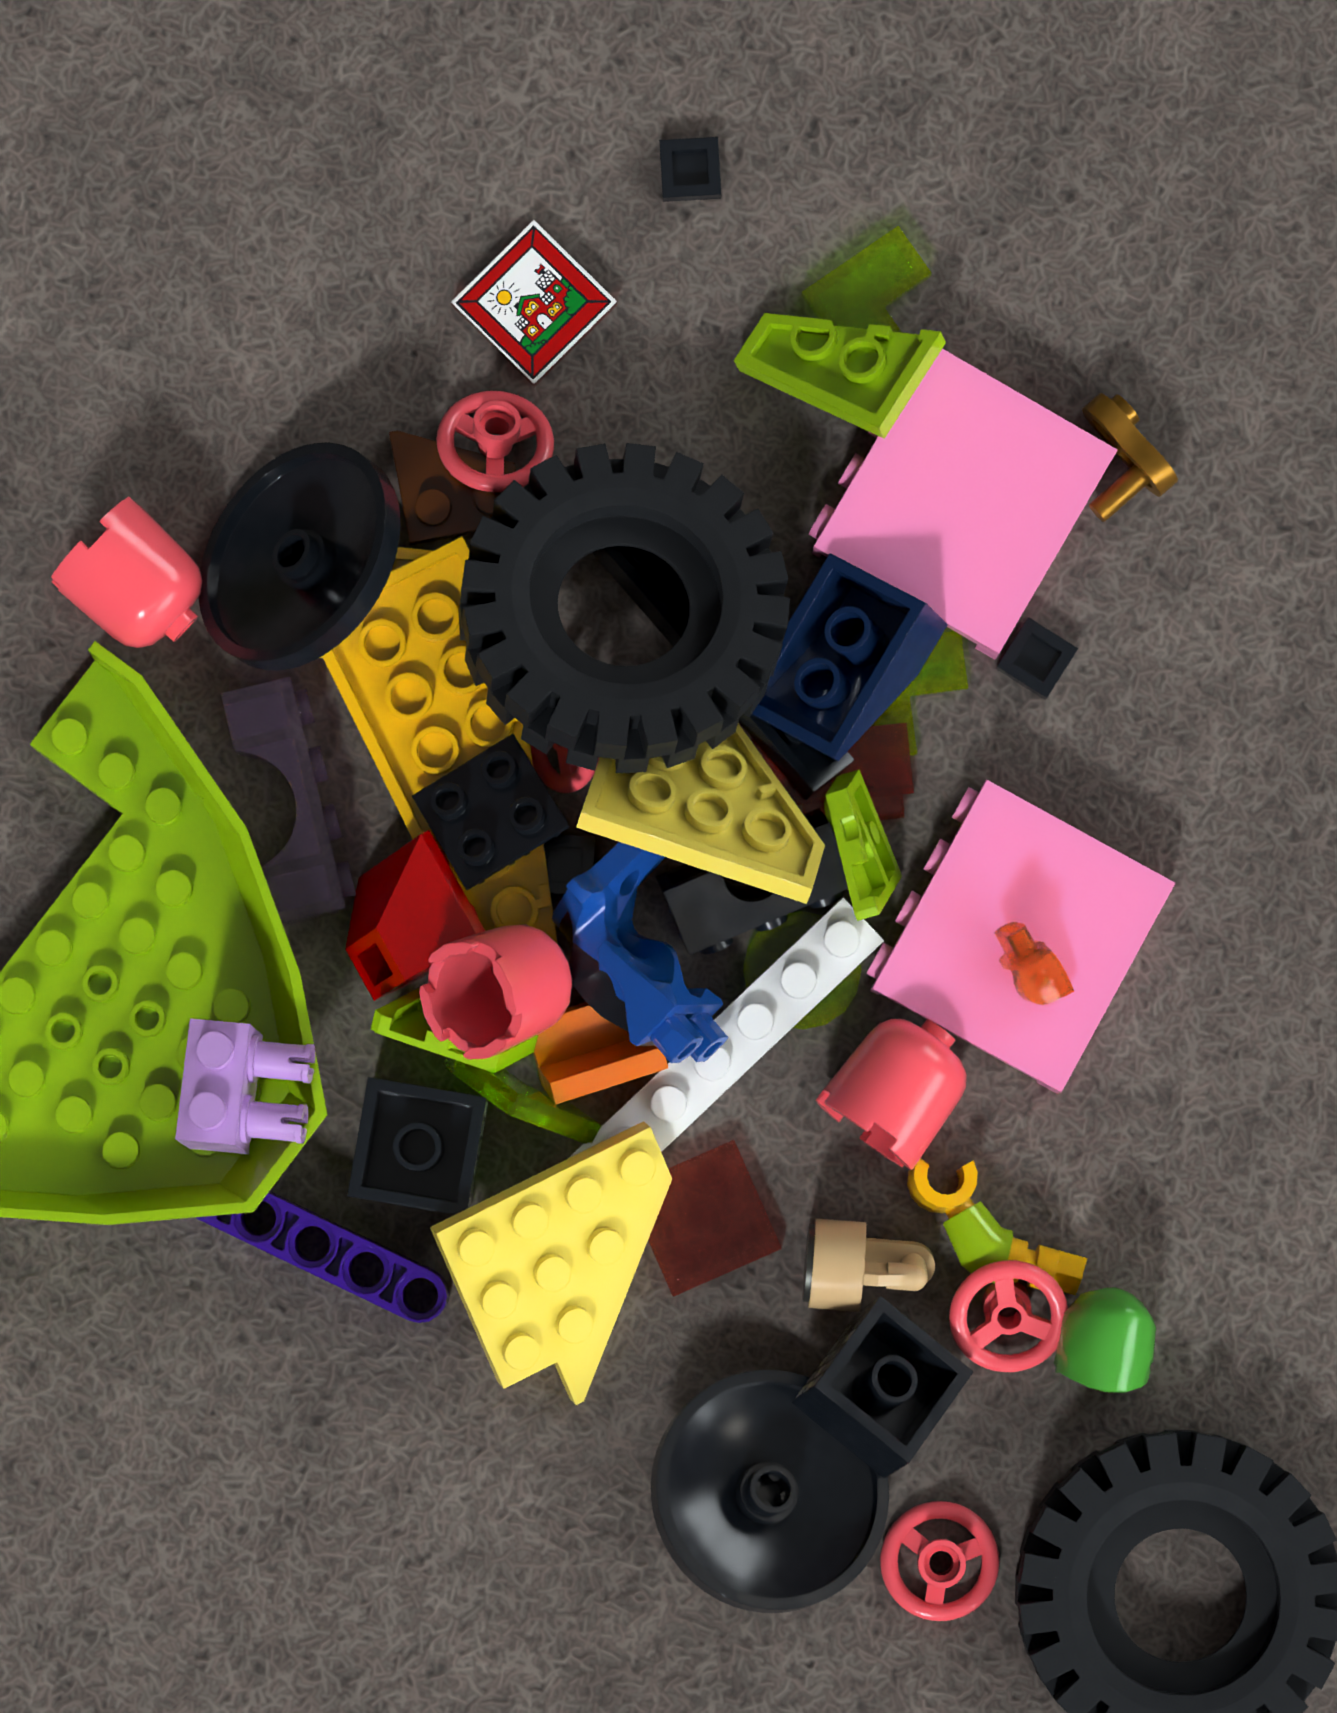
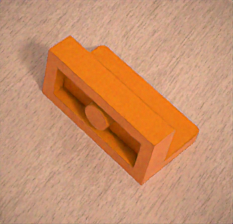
M587 1002L568 1007L557 1023L539 1034L533 1053L541 1085L555 1105L668 1069L666 1057L656 1046H635L630 1042L628 1031L601 1017Z

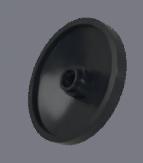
M322 442L303 445L281 454L264 465L243 484L227 504L213 528L200 568L202 576V587L199 595L200 612L208 633L217 645L249 666L262 670L279 671L299 667L318 659L339 645L358 627L376 603L387 583L396 558L400 538L398 499L393 485L383 470L351 447L337 443Z
M780 1370L747 1371L724 1378L701 1391L684 1405L668 1425L660 1440L652 1467L651 1502L658 1532L671 1558L680 1570L704 1592L721 1602L747 1611L760 1613L796 1611L817 1604L841 1591L863 1571L873 1557L883 1535L888 1515V1476L883 1478L791 1403L809 1379V1377L793 1372Z

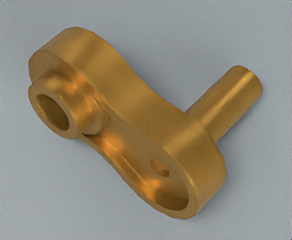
M1099 393L1082 408V412L1089 424L1107 444L1117 449L1116 454L1129 468L1128 471L1089 504L1090 509L1102 522L1109 519L1144 487L1157 497H1161L1178 482V478L1169 463L1134 426L1140 421L1139 416L1123 397L1116 394L1110 399L1103 393Z

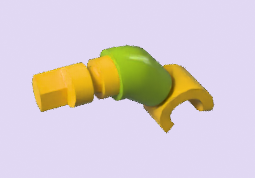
M920 1158L912 1170L908 1171L907 1187L911 1198L917 1205L929 1212L946 1213L949 1218L943 1222V1225L961 1266L972 1273L982 1266L997 1261H1023L1038 1266L1050 1274L1057 1281L1063 1292L1076 1295L1083 1277L1087 1258L1038 1245L1036 1250L1028 1249V1241L1014 1238L1012 1230L1001 1227L981 1201L974 1204L970 1198L977 1186L978 1172L974 1160L956 1171L959 1178L958 1187L955 1193L949 1195L940 1194L930 1186L927 1179L929 1164L922 1158ZM1013 1278L1014 1283H1017L1019 1279ZM1027 1282L1028 1287L1040 1290L1035 1285Z

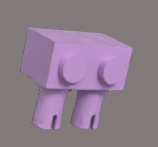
M190 1019L175 1140L189 1149L249 1154L252 1138L293 1141L303 1144L307 1129L302 1128V1125L287 1123L308 1124V1106L306 1104L289 1105L256 1102L255 1097L259 1077L311 1083L314 1069L309 1068L308 1064L295 1062L315 1063L314 1044L298 1045L262 1041L263 1035L251 1024Z

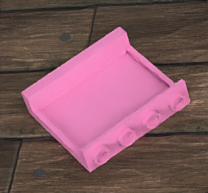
M942 349L885 439L868 431V434L877 438L866 458L855 453L838 483L847 489L836 509L826 504L809 532L810 536L817 539L812 554L820 558L821 555L828 557L831 553L927 603L948 624V628L976 643L975 649L995 660L1112 461L1117 449Z
M986 780L979 792L968 787L952 816L953 819L961 823L951 843L941 838L938 841L923 869L933 875L922 896L914 891L910 892L895 922L904 926L901 935L894 947L884 942L882 943L866 973L876 979L870 991L877 995L881 994L924 1019L933 1021L944 1030L1037 1080L1038 1084L1055 1093H1061L1172 891L1175 882Z

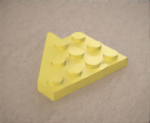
M739 723L736 732L714 749L705 741L698 745L695 759L670 768H666L663 758L660 756L649 758L646 772L616 773L615 759L600 757L576 828L807 904L812 892L825 848L823 841Z
M644 1121L430 1227L496 1380L504 1389L555 1364L570 1400L575 1405L584 1402L672 1181L671 1174L653 1131Z

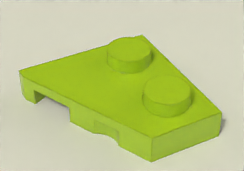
M858 769L837 776L825 794L824 810L826 818L835 833L854 914L857 921L881 913L902 878V874L862 774Z

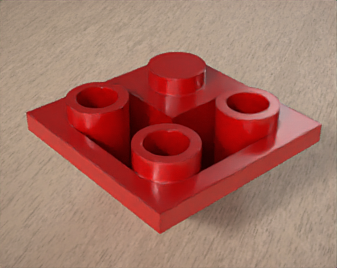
M430 830L415 837L358 879L345 950L374 1001L429 974V968L432 963H429L428 959L433 952L443 945L485 931L478 919L475 908L468 901L449 866L445 854L438 847Z

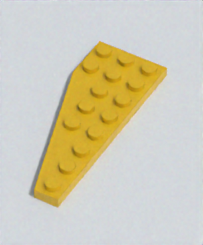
M463 537L391 571L379 598L364 620L346 639L322 656L412 839L430 830L443 853L442 847L412 795L511 734L515 735L533 765L530 744L521 739L523 724L516 718L506 725L503 724L486 704L488 693L486 684L483 683L475 686L465 662L467 644L466 640H460L459 605L465 560L469 558V548ZM544 843L530 851L529 855L522 856L513 865L506 866L485 879V882L482 884H477L469 890L465 889L447 858L453 874L468 901L475 908L478 919L485 931L500 926L526 924L542 930L558 944L555 923L552 921L553 906Z

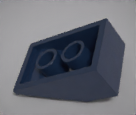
M830 553L788 622L773 677L770 676L765 695L752 715L832 759L839 761L918 676L948 624L927 603Z

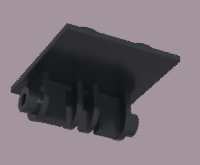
M514 734L509 735L412 795L466 890L471 889L477 884H482L488 877L508 865H513L522 856L529 855L530 851L551 838L560 836L561 832L569 828L565 816L552 799Z

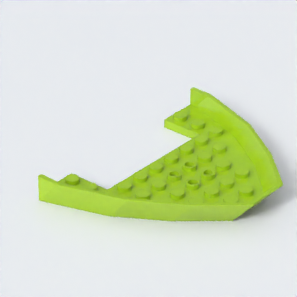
M94 641L88 651L95 661L35 736L30 745L34 750L122 815L0 971V1217L115 1225L252 1213L328 1115L316 1051L315 1063L295 1062L308 1064L309 1068L314 1069L311 1083L260 1077L257 1081L256 1102L289 1105L306 1104L308 1106V1124L287 1123L302 1125V1128L307 1129L303 1144L293 1141L252 1138L249 1154L189 1149L175 1140L190 1019L246 1023L251 1024L263 1035L262 1041L298 1045L314 1044L301 973L247 827L143 676Z

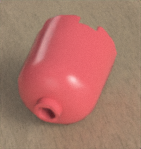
M128 496L99 521L107 529L90 548L81 540L74 546L52 574V583L58 588L60 593L124 646L135 648L151 646L165 635L175 642L198 618L191 610V607L201 593L202 576L200 568L192 557L140 505Z
M523 924L500 926L443 945L430 955L428 961L432 964L429 968L428 983L420 986L419 990L423 1014L434 1036L440 1042L449 1039L458 1049L465 1051L463 1053L465 1058L471 1060L493 1057L541 1034L557 1023L570 1003L573 980L569 962L561 947L542 930Z
M890 1019L878 1024L867 1034L815 1101L837 1122L846 1117L865 1130L859 1139L898 1166L903 1167L905 1165L909 1170H912L961 1099L966 1088L967 1074L961 1060L950 1050V1047L955 1042V1038L942 1027L929 1019H926L921 1027L905 1019Z

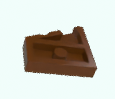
M398 430L389 432L410 545L473 534L483 516L489 519L492 517L494 500L501 493L480 491L458 481L443 465L436 441ZM455 447L459 457L469 467L486 474L485 455ZM504 460V475L515 472V463Z

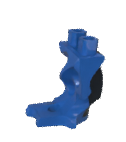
M618 842L591 869L574 877L566 885L568 889L553 912L552 921L567 938L571 948L568 962L573 980L572 984L583 999L601 1017L628 1031L630 1042L635 1046H656L670 1063H680L689 1056L696 1062H705L729 1038L712 1018L723 1005V1002L707 988H687L684 984L681 966L674 948L667 942L647 938L638 934L635 930L632 917L637 897V887L665 857Z

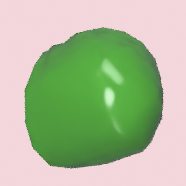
M1116 1287L1081 1293L1063 1316L1060 1340L1054 1359L1055 1372L1061 1373L1088 1388L1105 1393H1126L1143 1387L1148 1382L1150 1366L1154 1360L1156 1326L1152 1316L1144 1304L1133 1294Z

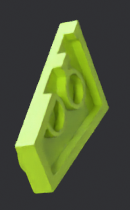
M764 313L733 361L740 372L885 439L946 344V341L941 331L921 329L920 334L893 332L890 326L869 324L867 329L835 326L832 320Z

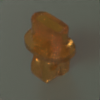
M1010 922L995 931L994 934L1005 952L1000 957L999 962L1002 968L1011 970L1016 991L1024 1000L1038 1005H1046L1074 992L1059 959L1044 942L1032 938L1025 924Z

